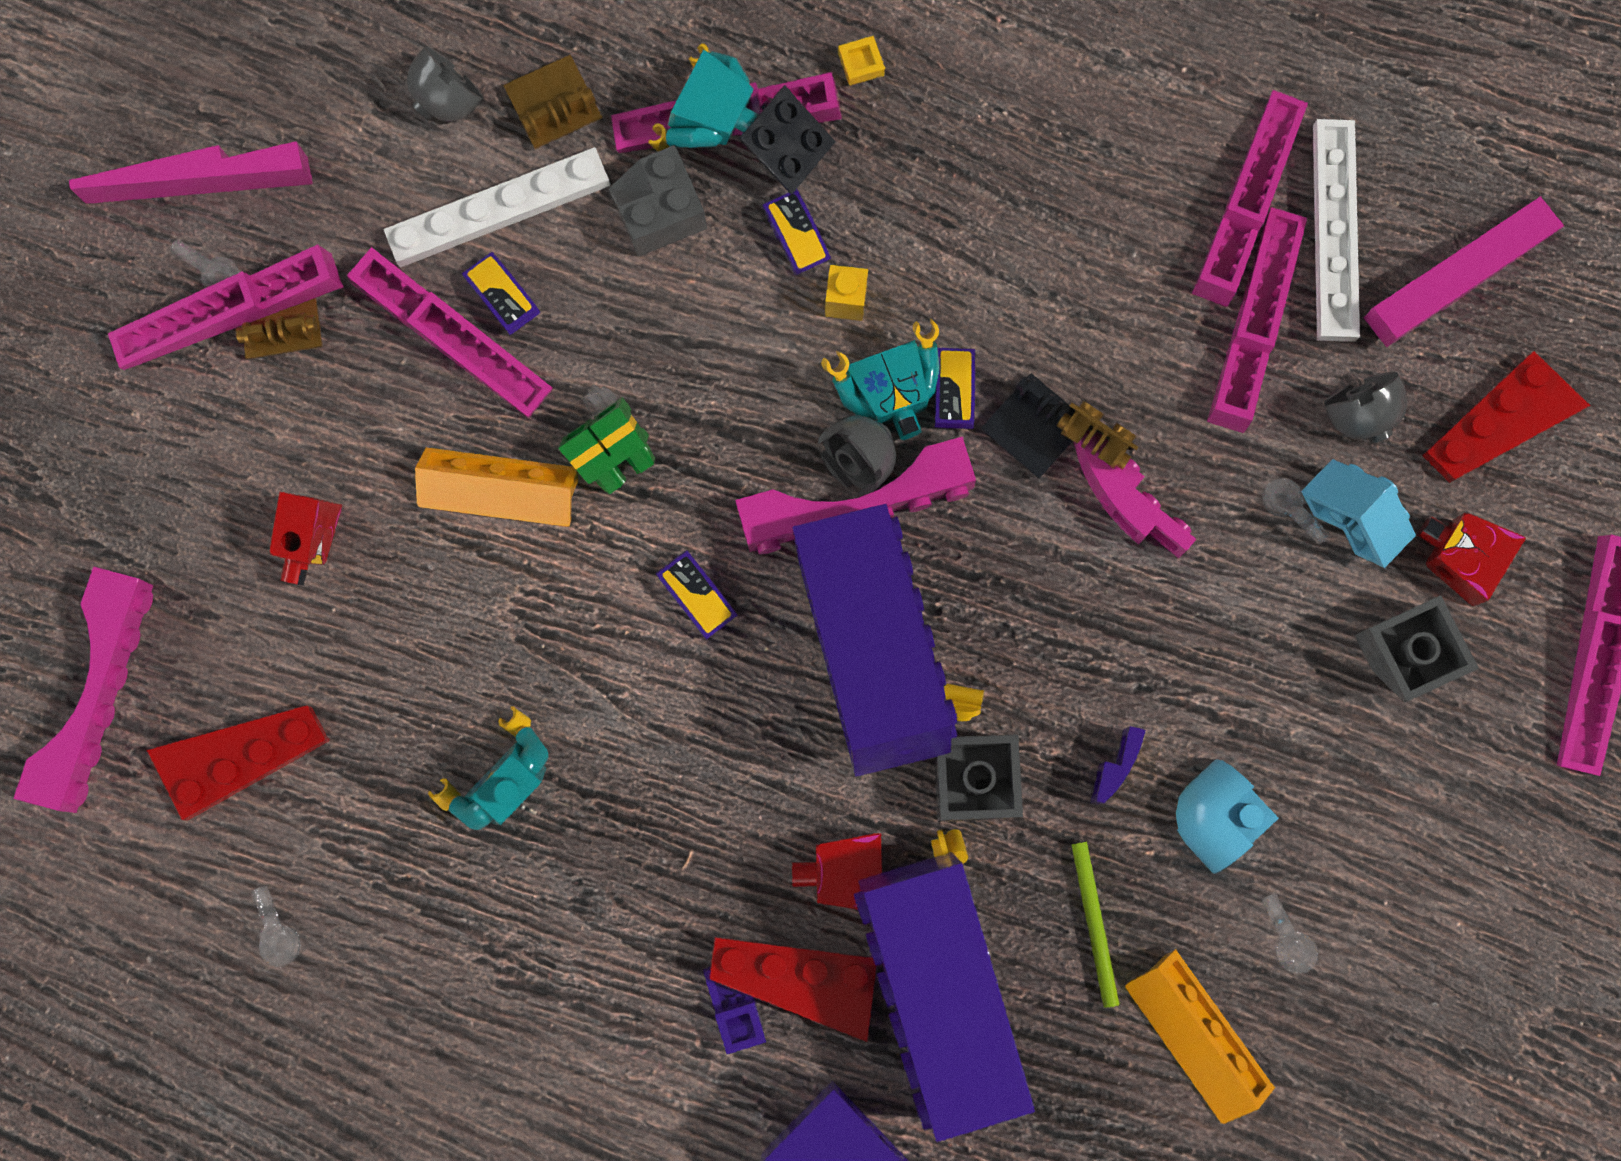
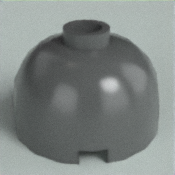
M428 46L424 47L417 54L409 67L407 85L410 94L415 99L412 106L428 120H431L433 116L447 122H456L466 118L477 108L480 101L484 98L483 94L466 75L462 77L454 69L455 65Z
M1395 371L1367 377L1364 379L1365 384L1353 388L1350 384L1330 395L1324 401L1327 409V415L1335 429L1352 439L1368 438L1370 443L1380 442L1389 438L1393 434L1391 429L1397 426L1405 416L1408 402L1405 385Z
M861 415L842 418L828 427L818 439V444L824 441L825 450L820 455L830 473L846 488H849L852 484L862 488L858 494L866 495L877 490L894 469L896 450L892 435L885 425Z

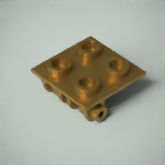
M571 54L503 85L534 149L602 119V115L595 103L594 95L590 87L587 88Z
M317 299L308 300L250 323L244 322L242 327L236 328L238 342L244 343L245 358L253 359L323 347Z
M1084 400L1079 407L1071 403L1069 406L1076 411L1072 417L1065 413L1058 422L1057 427L1063 430L1061 434L1078 444L1090 425H1092L1094 428L1081 447L1084 449L1097 430L1101 431L1104 434L1091 454L1095 455L1108 436L1110 440L1098 458L1109 464L1113 469L1117 466L1123 470L1131 459V456L1125 453L1129 446L1135 450L1138 449V446L1132 443L1136 435L1118 423L1115 424L1113 429L1102 423L1100 419L1104 414Z

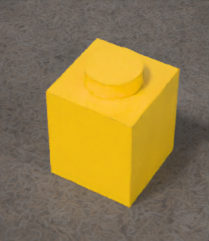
M830 265L825 300V317L863 321L868 269Z

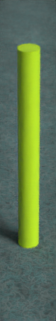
M1087 842L1072 844L1071 847L1103 1008L1118 1006L1120 1004Z

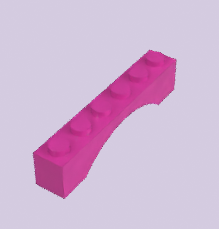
M962 436L924 447L914 463L897 479L881 489L859 498L837 502L810 501L791 497L773 489L735 501L749 552L758 550V554L763 555L781 549V543L794 540L793 526L882 504H887L891 518L894 517L893 512L906 508L909 509V512L921 511L932 506L931 501L946 497L947 502H952L967 497L969 491L974 488L976 478Z
M93 566L80 603L87 621L90 638V667L84 691L75 711L61 731L45 747L26 760L13 799L71 813H77L78 807L86 800L89 790L87 781L92 767L100 759L102 752L100 742L104 730L110 726L114 718L115 708L113 704L118 690L126 682L128 675L126 665L131 652L139 644V627L143 615L151 608L154 585L139 578Z

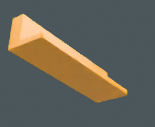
M426 447L415 467L417 505L422 508L568 527L571 523L572 496L578 483L579 473L572 466Z
M1176 949L1164 955L1148 972L1136 977L1125 985L1126 990L1222 1124L1256 1111L1261 1107L1275 1087Z

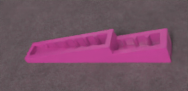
M832 72L764 88H758L756 82L750 83L754 90L746 107L758 114L762 112L760 106L769 97L773 99L785 85L819 123L842 119L837 88ZM676 101L611 115L617 152L625 153L653 148L648 143V140L655 141L661 136H658L652 130L654 124L659 123L667 130L672 128L668 126V121ZM735 128L731 136L742 135L743 132Z
M1275 90L1270 94L1192 294L1228 307L1236 294L1256 237L1265 221L1308 105L1307 102Z
M297 141L228 157L223 149L216 145L69 180L70 189L86 204L313 184L308 157Z
M1540 196L1374 306L1363 318L1387 348L1564 227V225Z
M1273 207L1268 211L1208 415V423L1244 433L1253 421L1269 355L1275 346L1307 222L1306 217Z
M317 244L255 274L248 275L243 271L116 329L108 333L119 368L126 370L240 327L244 322L250 323L343 288V284L332 254Z
M372 247L347 275L353 286L528 419L553 390L549 384L434 293L426 291Z
M1615 535L1598 536L1557 761V766L1597 776L1601 775L1621 694V537Z

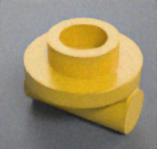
M946 683L944 686L946 700H952L957 721H969L972 717L978 716L981 713L984 690Z
M942 829L937 830L938 839L931 840L934 857L952 852L964 864L968 860V854L961 831L952 829L947 834H944Z

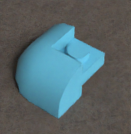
M1218 759L1214 760L1185 787L1177 798L1179 800L1176 809L1178 833L1185 844L1213 874L1222 871L1254 846L1252 843L1279 819L1252 790L1254 786L1241 773L1223 760Z

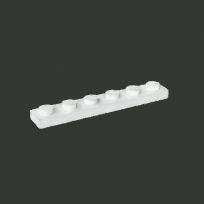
M1317 119L1313 125L1317 341L1356 342L1360 337L1355 120Z
M594 147L383 230L396 263L401 268L609 187L610 182Z

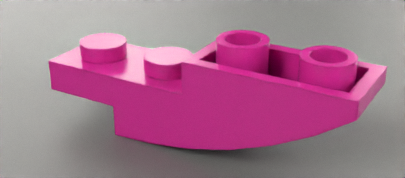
M1087 430L1078 444L1076 442L1073 443L1085 478L1106 512L1138 545L1150 534L1172 554L1180 558L1196 541V538L1190 534L1192 532L1190 527L1177 517L1170 518L1160 509L1161 504L1151 494L1147 492L1140 493L1135 489L1145 476L1139 472L1141 469L1134 460L1130 459L1122 470L1117 466L1113 469L1109 464L1098 458L1108 443L1107 439L1104 440L1094 456L1091 454L1103 436L1101 433L1096 431L1083 449L1081 445L1090 433Z

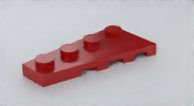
M1533 351L1422 456L1451 483L1591 405Z
M306 705L149 749L147 752L181 819L188 821L330 740L313 708Z
M714 937L709 973L710 980L865 1042L868 1040L876 966L872 957Z

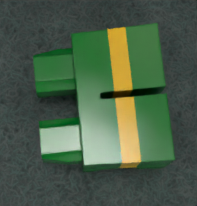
M623 397L596 414L593 419H589L564 436L558 448L588 484L596 481L607 494H611L620 488L626 481V477L617 467L618 464L627 460L635 472L639 474L651 467L655 462V457L647 444L649 434L630 413L631 408Z

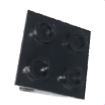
M784 85L773 99L769 97L760 106L762 112L739 137V140L792 195L836 141Z
M1030 373L1028 377L1024 376L1015 387L1016 390L981 427V430L1040 479L1073 442V440L1061 434L1063 430L1057 427V424L1065 413L1072 417L1076 410Z

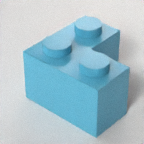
M1332 459L1301 491L1314 517L1342 529L1355 555L1383 568L1416 536L1409 521L1410 515L1400 502L1397 495L1398 489L1395 484L1385 477L1380 476L1377 478L1367 474L1354 464L1348 466Z

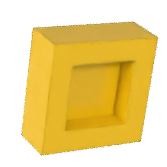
M874 36L838 46V55L849 86L885 76V67Z

